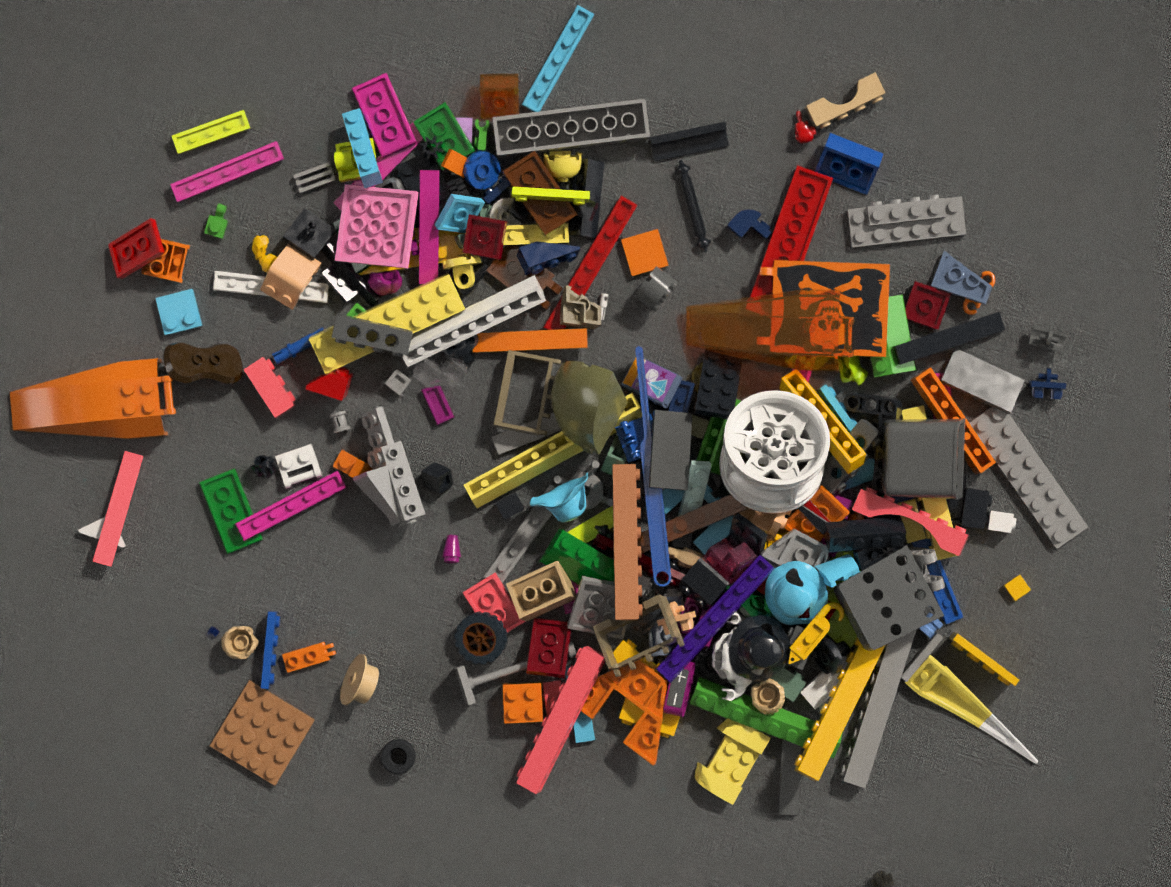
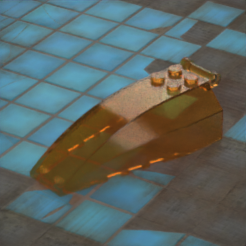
M801 289L780 292L778 294L690 305L686 307V345L790 369L839 371L840 362H838V356H854V350H852V324H854V317L839 316L841 290ZM839 324H845L844 349H838Z

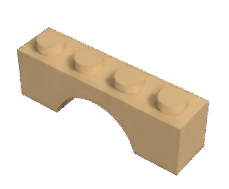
M875 72L858 80L856 95L850 102L837 105L823 97L807 105L805 109L814 127L820 126L823 129L831 125L830 121L836 118L840 121L848 117L847 113L852 110L856 113L866 108L865 104L869 102L875 104L883 100L882 96L885 94V91Z

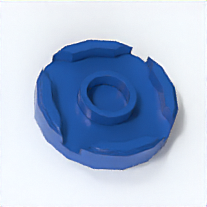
M487 151L472 153L467 158L463 169L464 178L467 183L476 189L483 190L491 188L497 182L501 171L500 163L496 156Z

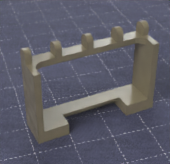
M508 350L494 421L495 428L537 436H547V431L540 430L542 418L550 419L551 416L543 412L546 399L551 400V395L547 394L549 381H554L555 376H551L553 364L560 365L561 360ZM515 358L549 364L536 429L503 423Z
M657 595L642 602L644 607H642V616H639V618L661 608L672 638L618 664L606 634L635 620L615 621L607 619L593 626L608 669L613 670L617 678L621 676L619 669L629 665L631 670L636 669L634 662L646 657L648 662L653 661L651 654L662 649L664 654H668V646L675 642L680 647L684 646V641L667 597Z

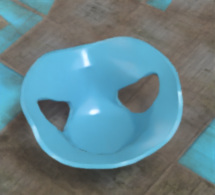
M588 472L585 476L563 483L544 495L532 497L530 505L545 507L560 522H568L578 518L585 511L587 505L584 485L588 479Z
M791 561L776 567L768 576L765 585V599L768 608L778 621L786 625L809 624L822 607L828 603V592L821 574L805 562ZM797 569L798 577L803 586L800 587L789 583L786 580L787 572ZM809 608L810 617L799 618Z

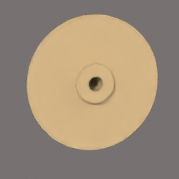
M364 654L357 655L346 672L340 692V701L343 705H348L353 700L365 704L374 693L378 682L379 670L367 664V658Z

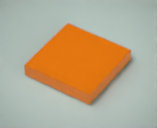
M658 229L621 239L632 277L653 271L656 266L658 268L669 266Z

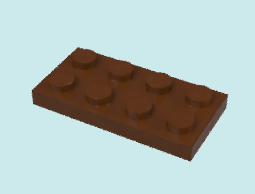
M535 151L502 172L512 187L561 190ZM527 199V201L522 202L544 236L577 216L569 201Z

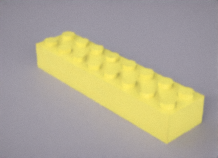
M446 273L353 317L412 330L415 333L465 310V307L449 273ZM334 326L309 337V341L325 374L374 352L373 347L370 346L359 348L355 347L353 342L346 341V344L335 342V338H332ZM350 327L347 330L348 335L352 337L356 336L359 332L356 327ZM370 331L366 334V338L369 341H374L377 338V333ZM391 335L385 339L387 345L396 342V338Z

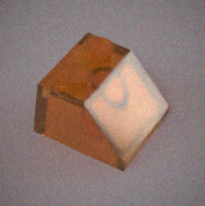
M480 74L481 119H493L492 117L519 114L518 74Z

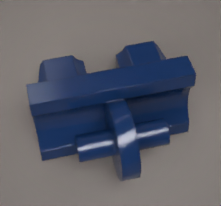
M1046 368L1045 374L1038 373V379H1045V382L1029 381L1032 398H1043L1044 388L1051 389L1050 399L1061 400L1063 389H1066V383L1050 382L1051 380H1058V374H1051V368Z

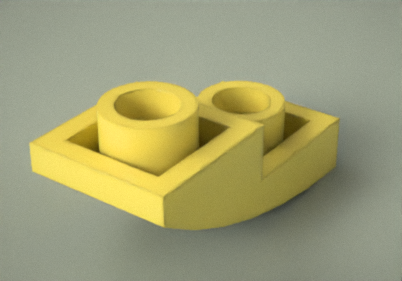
M915 499L903 502L913 506L912 510L919 513ZM901 516L906 530L907 543L926 539L923 525L911 518Z

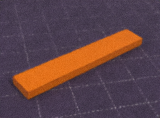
M587 328L478 333V343L473 348V353L588 348Z

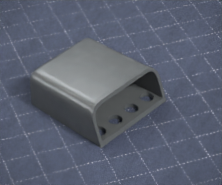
M965 418L886 420L883 424L882 492L887 496L954 500L962 498Z
M907 545L895 550L834 587V593L840 605L843 607L861 645L867 651L878 649L944 616ZM898 555L905 556V565L900 566L897 564L896 558ZM906 573H914L915 581L913 583L906 581ZM917 589L923 590L925 594L922 600H917L914 596ZM927 606L931 607L934 611L933 616L930 618L926 617L923 612Z

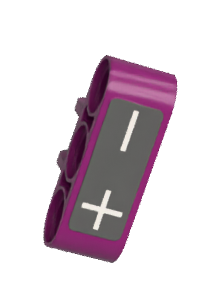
M690 662L671 683L669 682L664 704L665 714L684 717L690 698L691 684H693L695 662Z

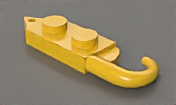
M830 602L822 607L789 647V664L802 659L805 660L827 634L830 624L825 616L831 609L839 611L840 617L838 621L841 622L843 620L844 609L840 604Z

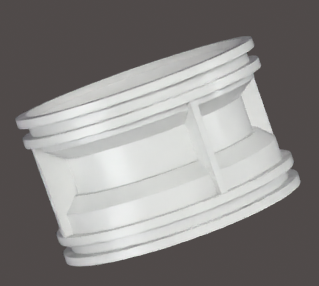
M764 391L751 395L741 401L727 419L720 455V474L729 493L746 507L764 513L788 512L808 502L821 484L828 456L830 433L826 420L812 403L790 392ZM782 437H787L790 440H784ZM751 448H757V449H759V450H758V451H754V450H752ZM740 452L745 453L746 457L749 459L746 464L744 463L740 455ZM801 462H808L807 465L801 471H799L798 465ZM759 464H764L766 467H761ZM770 473H773V476H774L776 479H771V478H766V477H767Z

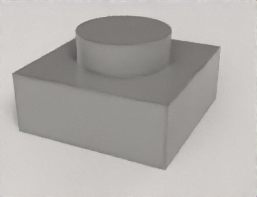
M396 369L385 384L398 395H401L412 380Z

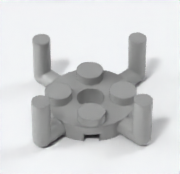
M598 461L592 462L588 472V479L585 483L590 489L589 495L586 496L587 505L585 510L596 507L600 502L613 506V499L603 495V485L600 479L595 476L600 465ZM587 472L576 473L569 480L555 476L554 482L561 485L570 480L581 478Z

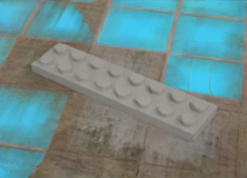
M991 407L969 422L1055 549H1058L1088 528L1009 414Z

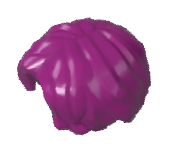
M396 270L383 273L371 272L368 284L378 295L393 294L400 289L402 277Z

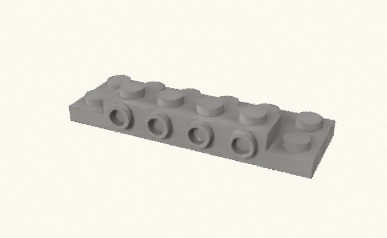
M939 195L927 196L928 200H920V197L908 198L909 202L901 203V199L890 200V204L882 205V201L871 202V206L864 208L848 209L851 248L966 235L962 196L939 198Z

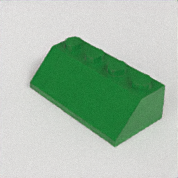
M560 528L540 559V562L545 565L559 561L569 579L580 585L582 576L614 582V560Z

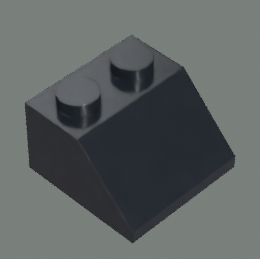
M700 557L682 578L678 586L685 595L690 596L699 608L707 612L722 596L729 582Z

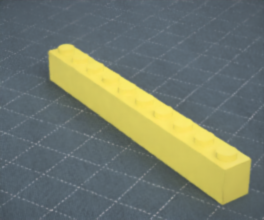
M633 392L625 396L628 403L615 427L620 426V423L623 421L628 423L642 417L641 407ZM615 427L611 432L610 436L616 433ZM561 431L464 484V487L476 508H479L580 453L583 449L569 440Z

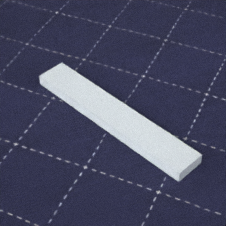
M215 271L213 290L271 297L260 290L265 276ZM310 282L301 293L299 300L327 303L329 285L326 283Z

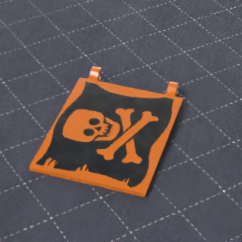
M774 260L773 268L760 267V275L773 276L771 336H757V344L770 345L771 353L886 357L890 264Z

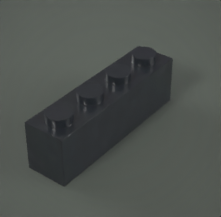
M901 516L826 522L824 539L829 552L904 546L906 530Z

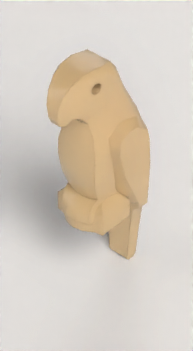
M668 546L669 558L675 559L680 566L691 569L700 557L710 566L715 564L710 557L685 547L683 549H676Z

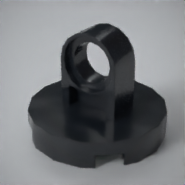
M476 334L442 350L447 358L462 357L465 364L469 365L475 362L470 351L477 345L478 336Z
M822 638L813 649V652L816 651L817 655L815 661L825 674L831 673V676L842 670V658L850 652L851 648L845 641L834 644L830 639Z

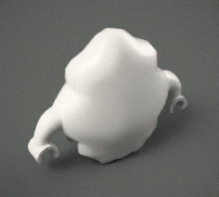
M734 613L731 621L726 623L740 624L746 618L738 613ZM737 627L732 629L730 633H724L713 645L712 667L720 678H727L735 686L734 690L722 689V691H727V696L725 698L722 697V699L728 701L740 697L745 692L746 687L752 682V680L737 675L730 663L729 643ZM763 669L752 670V673L756 675H761Z

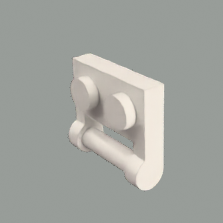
M312 444L275 456L286 489L291 488L293 484L314 477H323ZM311 464L313 465V470L290 478L288 476V472Z

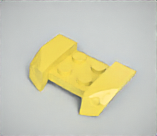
M727 718L717 727L718 730L726 735L707 767L697 762L695 779L698 784L709 792L733 805L759 754L762 755L771 738L752 727Z

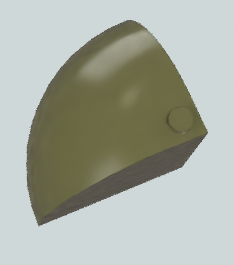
M566 361L561 364L555 375L551 391V401L558 426L569 440L582 447L585 452L589 454L594 452L599 455L628 403L613 371L593 364L591 367H588L584 362Z

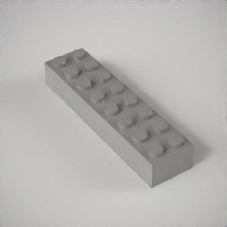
M645 99L492 117L498 158L525 155L534 151L542 153L650 139Z

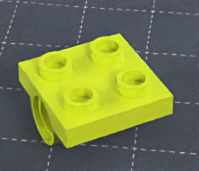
M369 138L376 158L374 139ZM350 142L335 144L334 161L339 181L342 183L360 180L361 177Z

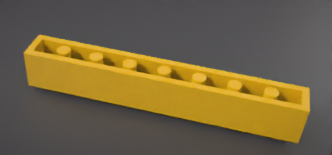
M858 637L855 639L854 645L856 647L853 652H849L845 660L847 665L845 669L839 672L837 676L839 681L836 687L833 686L828 694L830 699L828 703H824L820 710L822 715L819 721L816 720L811 729L813 734L811 738L808 737L804 742L803 748L805 750L802 756L798 755L794 763L796 766L794 771L813 781H819L885 645L878 649L867 651L861 645Z

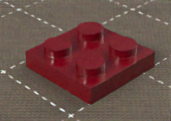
M469 214L462 252L501 259L507 221Z
M914 281L905 306L907 320L938 330L951 294Z

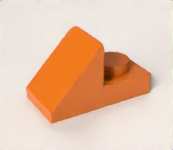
M344 450L340 451L333 464V467L352 478L372 470L368 463Z

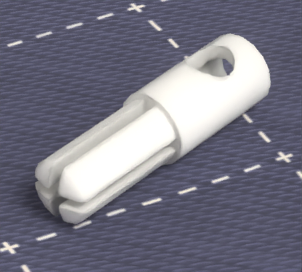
M601 293L599 304L601 307V320H604L609 295Z

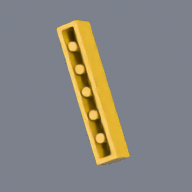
M798 369L782 377L780 391L790 392L803 397L812 403L823 415L830 433L829 451L844 470L849 474L864 465L866 457L864 450Z

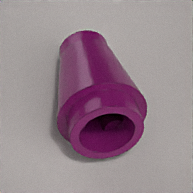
M447 535L442 555L444 563H459L461 553L457 535Z

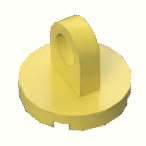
M472 255L471 258L458 257L442 262L443 269L453 270L454 281L459 288L468 289L474 285L473 265L481 263L480 256ZM463 274L468 276V283L465 285L461 282Z

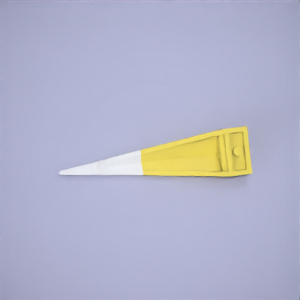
M931 655L927 657L911 678L905 682L918 695L975 725L1033 763H1038V760L948 667H944Z

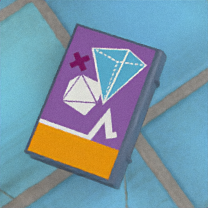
M635 356L621 386L631 393L633 392L640 396ZM644 358L648 400L655 405L668 408L683 377Z

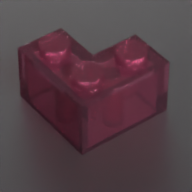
M724 538L711 546L703 558L731 585L745 572L757 556L745 542L734 548Z

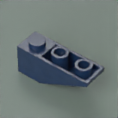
M536 241L519 247L516 256L525 275L531 273L538 274L545 268H555L562 262L574 261L580 252V247Z

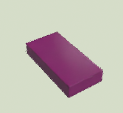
M439 382L421 390L437 425L454 418Z

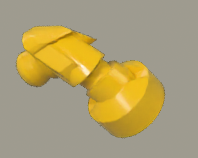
M255 236L252 243V251L256 260H259L262 271L268 273L277 256L273 254L266 256V248L269 243L267 236Z

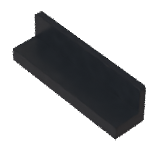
M720 122L650 137L654 161L729 146L726 123Z
M582 159L581 168L578 174L573 177L572 190L590 191V200L599 203L592 221L577 215L568 222L570 236L597 237L604 162Z

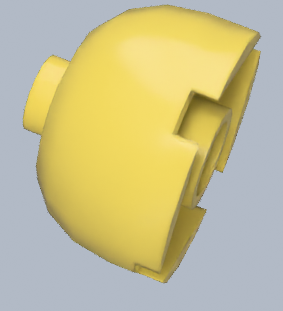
M550 151L549 156L544 153V165L551 176L557 178L558 182H567L568 178L578 174L581 168V153L576 152V155H571V151Z

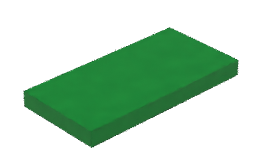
M235 468L199 482L227 554L263 540L260 532L244 541L235 525L237 522L253 515Z

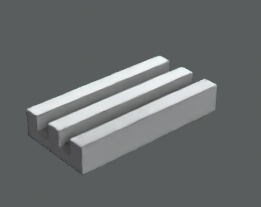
M330 162L293 175L300 194L336 181ZM328 168V171L303 179L301 181L299 180V178ZM329 174L331 176V178L317 182L307 187L302 188L301 186L302 184L319 179Z

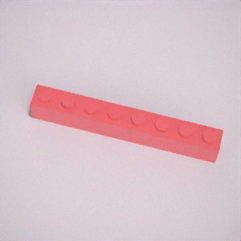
M585 646L578 650L575 656L577 661L574 666L571 665L567 672L569 677L566 683L563 682L558 691L560 695L551 704L550 709L552 711L549 717L546 716L542 723L544 728L541 734L538 733L533 741L535 746L533 750H529L525 757L527 761L525 766L521 767L517 773L518 780L516 783L535 794L542 791L605 663L603 653L590 646Z

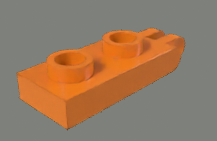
M321 642L282 654L287 673L330 660L329 656L336 654L335 650L327 651L328 648L334 647L333 643L325 645V642Z

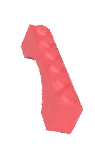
M869 487L866 490L860 489L852 508L853 511L870 518L891 514L911 518L930 531L941 549L957 556L961 555L969 537L965 533L966 529L957 525L955 528L947 526L948 521L937 518V521L929 518L931 514L922 510L917 513L912 510L913 506L906 503L896 504L894 503L895 499L890 496L884 495L882 498L876 495L878 491Z

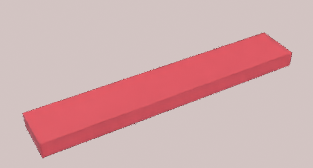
M128 451L124 452L93 562L112 567L143 460L142 455Z

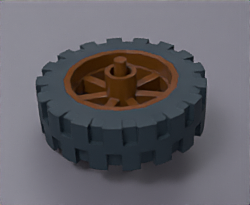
M479 611L468 615L457 626L455 645L459 649V654L465 656L464 659L467 661L471 660L474 664H487L494 661L504 651L507 643L506 628L504 629L503 622L499 621L497 616L490 615L489 612L481 613ZM474 625H475L477 634H476V633H473V632H471V631H469L470 628L473 627ZM479 625L486 626L485 630L481 631ZM488 629L492 631L493 635L488 636L486 633ZM468 635L475 637L474 640L469 642ZM486 639H494L493 646H491L486 641ZM474 643L478 644V650L473 648L472 645ZM482 643H483L489 650H487V651H481V649H482Z

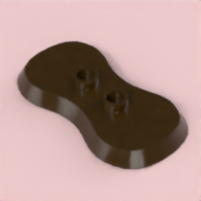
M176 342L168 345L164 350L163 359L167 373L178 382L191 383L206 378L232 384L242 378V360L237 349L231 345L220 343L206 348H197L189 344Z

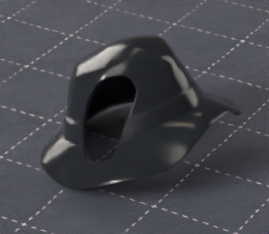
M751 616L744 619L738 625L729 643L730 663L737 675L752 681H765L786 665L790 655V642L781 624L768 616ZM770 624L772 628L771 633L775 638L765 632L761 625ZM763 669L761 675L752 673V670Z

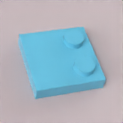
M451 194L435 223L438 230L466 233L469 214L478 216L485 202L482 198Z
M193 289L155 298L165 335L203 326Z

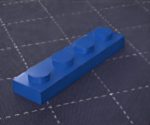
M268 611L261 680L262 689H269L271 685H274L275 674L272 673V666H276L277 654H274V647L278 646V635H275L276 627L279 628L280 616H277L276 611Z

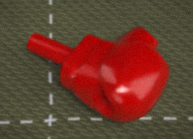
M797 111L798 123L794 125L795 138L800 144L809 143L813 140L816 129L813 126H809L808 121L803 122L801 112Z

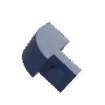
M743 210L736 214L727 224V227L740 239L750 228L755 230L765 240L771 234L769 231L770 226L764 221H758L762 214L756 210Z

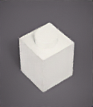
M997 511L988 512L989 523L986 526V530L1011 533V530L1015 529L1016 518H1013L1014 514Z

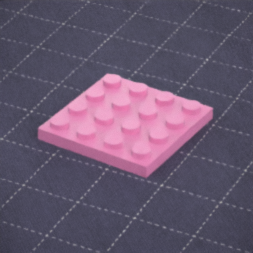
M345 184L335 261L408 269L419 192L377 187L364 188V186Z

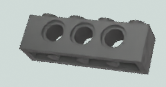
M337 313L332 338H335V342L346 344V341L353 342L355 347L365 348V346L373 347V351L384 353V350L392 352L391 355L403 357V354L408 355L413 331ZM350 327H356L359 332L356 336L352 337L348 335L347 330ZM368 332H376L377 338L374 341H369L366 338ZM391 335L396 338L394 345H387L385 343L387 336Z
M860 419L850 432V435L857 443H859L861 438L865 440V445L862 448L866 453L864 463L869 458V452L872 448H876L882 441L883 433L867 420ZM832 456L824 466L820 485H823L831 494H840L847 486L845 483L849 478H853L857 474L858 469L848 474L835 457ZM838 468L842 471L840 478H837L835 475Z

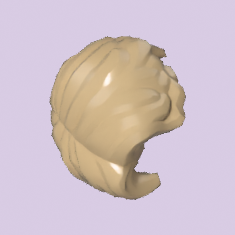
M237 626L226 631L221 638V646L226 655L233 659H247L254 653L259 642L253 635V629L249 626Z
M769 678L760 684L752 686V704L760 713L769 715L782 709L785 702L784 688L777 681Z

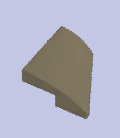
M566 285L561 301L560 325L594 330L601 326V307L594 302H590L584 295L581 294L579 296L571 290L572 287Z

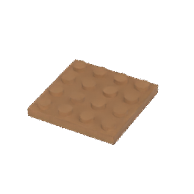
M249 680L210 744V747L271 784L276 785L315 719Z

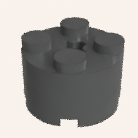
M656 266L634 297L656 312L678 282Z

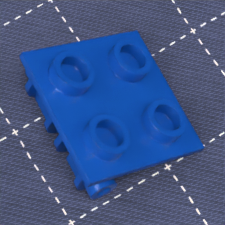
M650 414L651 433H652L653 418H652V416H651V414ZM642 417L628 423L623 421L620 423V426L615 427L628 463L641 458L640 443L644 439Z

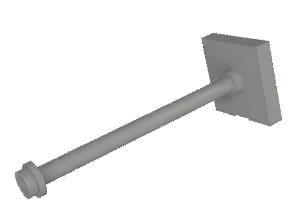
M573 644L569 645L568 656L570 659L576 656ZM528 661L473 679L471 677L468 678L463 665L454 667L465 703L467 705L476 703L472 692L474 686L526 670Z

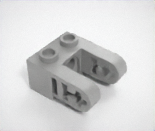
M908 547L931 591L943 589L945 587L943 577L930 575L926 566L938 560L935 550ZM897 556L896 562L898 565H905V556ZM906 573L905 579L907 582L913 583L915 581L914 573Z

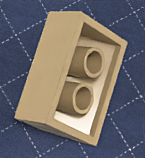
M555 561L506 584L519 619L526 622L567 604L576 598L571 580L559 561Z

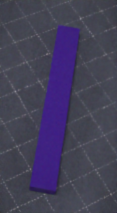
M759 555L683 639L684 646L680 647L677 645L656 670L671 683L775 568L764 557Z

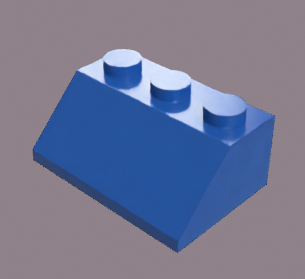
M830 133L815 172L832 177V182L867 195L879 169L883 153Z

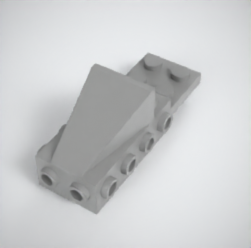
M381 406L362 414V423L367 429L369 444L373 447V451L367 453V461L372 470L353 477V480L389 518L391 526L398 524V527L416 522V517L425 515V511L402 442L394 443L383 407Z

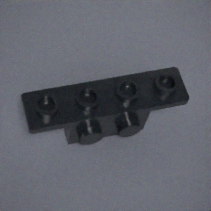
M327 242L321 251L331 261L332 265L321 273L322 279L345 304L357 294H360L370 307H373L379 300L377 294L372 288L367 286L360 274L355 273L350 263L335 261L336 247Z

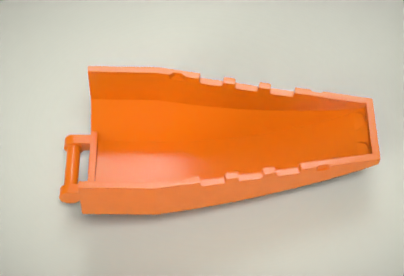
M155 358L117 362L10 392L13 430L123 439L168 436V432L164 431L161 416L176 414V409L173 408L171 386L173 378L170 376L158 377V364L161 363V359ZM162 382L164 384L166 409H161L158 383Z

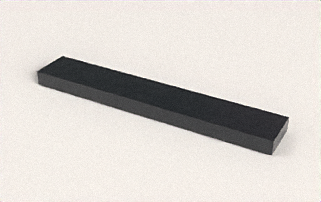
M996 312L893 346L898 364L901 365L1004 331L1005 327L1000 312Z

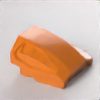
M161 239L165 254L143 266L141 274L182 283L183 268L190 245Z

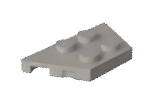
M792 529L763 550L760 555L780 566L791 561H801L814 567L827 562L828 548L827 545L796 529ZM792 569V570H790V571H792V572L798 574L797 569Z

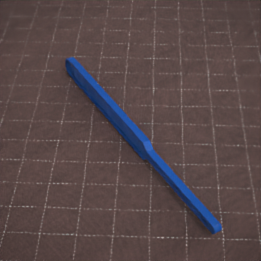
M638 346L635 352L644 439L640 443L653 577L654 582L658 586L665 587L671 582V568L663 490L661 488H649L652 433L644 355L642 347ZM659 572H666L668 574L669 580L667 583L660 584L657 582L656 576Z

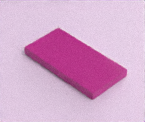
M387 73L352 88L382 158L417 143Z

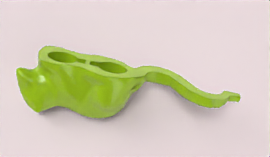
M834 355L843 383L853 380L857 385H861L866 380L868 372L861 367L860 356Z

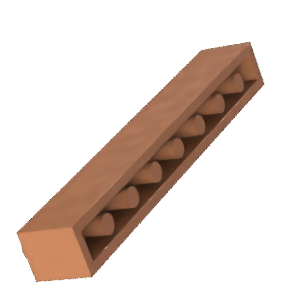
M613 464L615 621L639 620V616H642V604L638 603V596H642V585H638V577H642V566L638 565V558H641V546H637V538H641V527H637V519H641V509L637 507V500H640V488H636V481L640 480V469H636V464Z

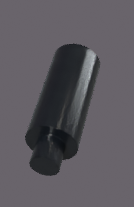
M482 262L479 267L477 265L473 267L475 282L471 288L461 289L457 285L455 288L466 296L486 275L484 271L488 266ZM467 275L461 280L464 285L468 283Z

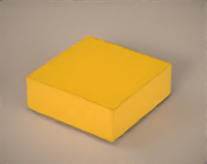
M1020 574L1004 585L1014 601L1031 591Z

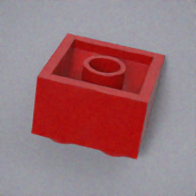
M340 367L311 380L305 389L342 401L348 394L353 374L349 373V369Z

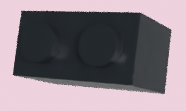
M965 488L960 526L984 529L985 526H988L989 515L987 514V507H991L992 496L989 495L990 491Z

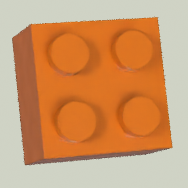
M541 682L503 684L504 724L543 722Z

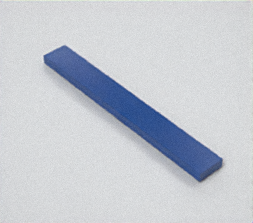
M892 496L896 504L915 499L914 497ZM927 538L911 542L913 547L929 549V546H932L930 539ZM938 560L927 564L930 575L942 576L945 587L932 593L944 614L942 618L945 625L963 618L941 561Z

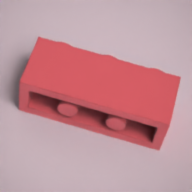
M262 357L243 370L273 416L278 418L296 406L294 403L296 398L291 391L287 392L283 387L286 383L280 374L276 376L273 369H275V366L271 360H266Z

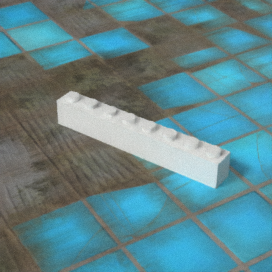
M535 275L475 303L457 314L413 333L408 355L403 354L402 357L407 367L545 302L543 290Z

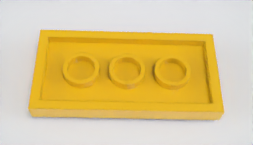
M953 632L949 637L952 640L951 645L960 651L966 650L968 652L967 657L976 663L982 662V668L990 674H998L997 679L1005 685L1009 686L1011 684L1016 686L1020 681L958 633Z

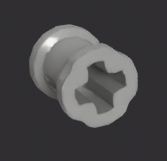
M346 410L329 415L335 427L334 434L351 429L346 421Z

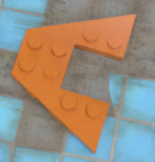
M640 659L634 662L636 665L634 670H631L629 665L619 669L621 676L618 678L613 670L599 676L581 711L591 719H594L614 689L644 711L643 715L623 743L654 766L657 761L668 680Z

